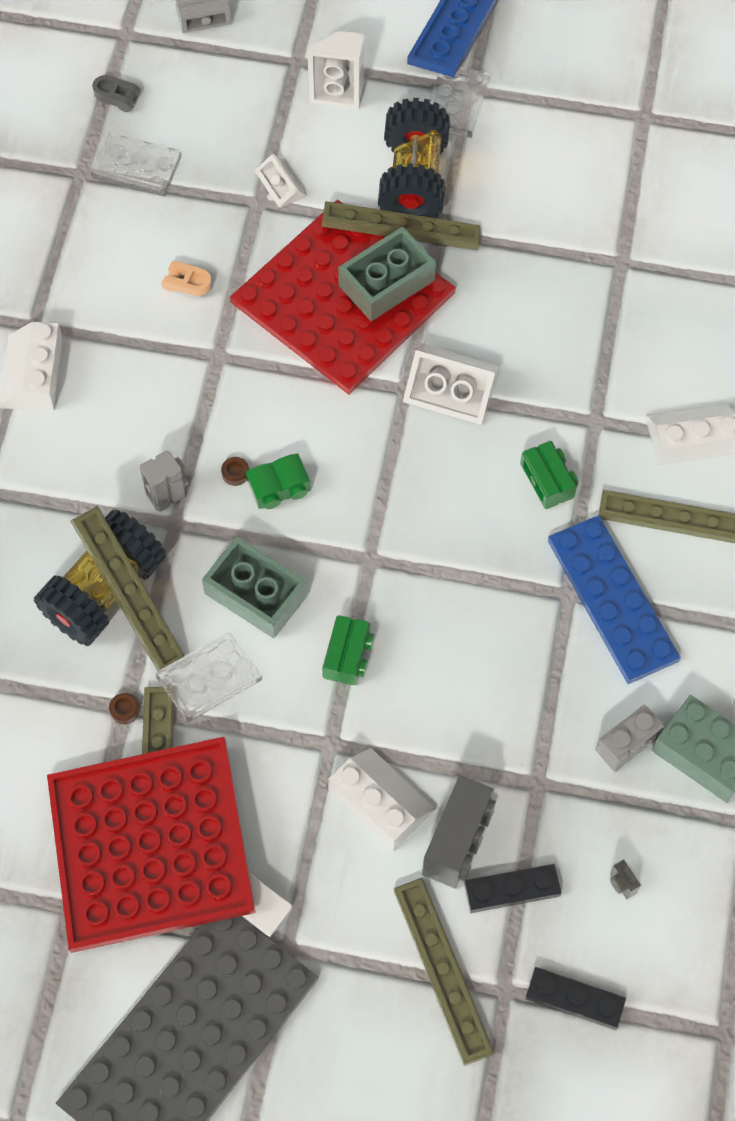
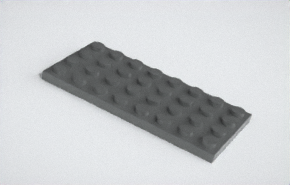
M241 916L203 924L62 1094L56 1105L75 1121H209L317 983L319 977Z

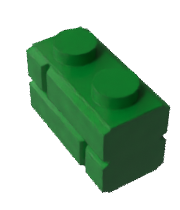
M552 441L523 451L520 465L544 509H549L559 503L573 499L578 486L576 474L572 470L568 471L565 466L566 459L563 451L560 448L556 449Z
M336 616L322 667V677L324 679L340 681L341 683L355 686L359 676H365L368 660L364 659L365 651L372 650L375 634L370 633L371 623L358 619L353 620L345 616Z

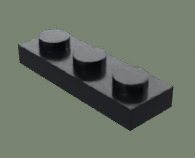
M555 864L469 879L464 882L470 913L561 897L562 894Z
M538 967L534 969L525 998L534 1003L613 1030H617L626 1001V997Z

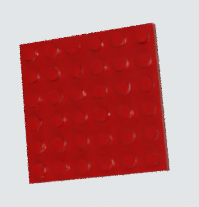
M338 199L334 202V203H341V204H343V203H342L341 201H339ZM322 213L230 296V303L350 395L455 294L456 287L435 272V281L378 318L370 321L339 287L338 267L387 236L322 227Z
M225 737L47 775L68 950L71 953L256 913Z

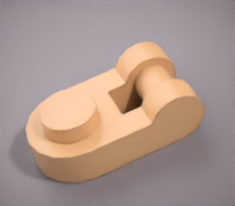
M179 261L171 262L168 268L169 274L164 277L161 283L162 287L167 291H180L193 296L207 294L212 286L210 274L206 270Z

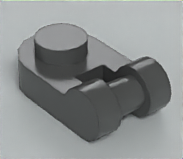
M108 75L97 77L92 84L96 99L117 106L123 112L131 110L133 100L137 99L141 92L136 84Z

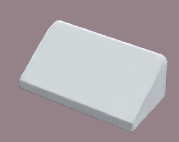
M275 154L268 157L254 170L279 208L285 207L306 196L286 164Z
M249 873L256 913L242 917L271 937L288 919L293 907L288 901Z

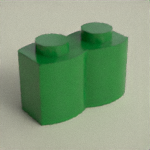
M298 453L284 456L272 463L262 464L246 471L247 482L258 509H273L279 506L285 499H301L311 490L309 477Z

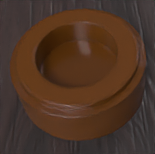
M231 457L225 460L221 467L223 480L231 486L244 484L247 481L246 471L249 470L248 463L240 457Z
M121 693L110 701L109 711L115 722L130 724L137 719L140 707L133 695Z

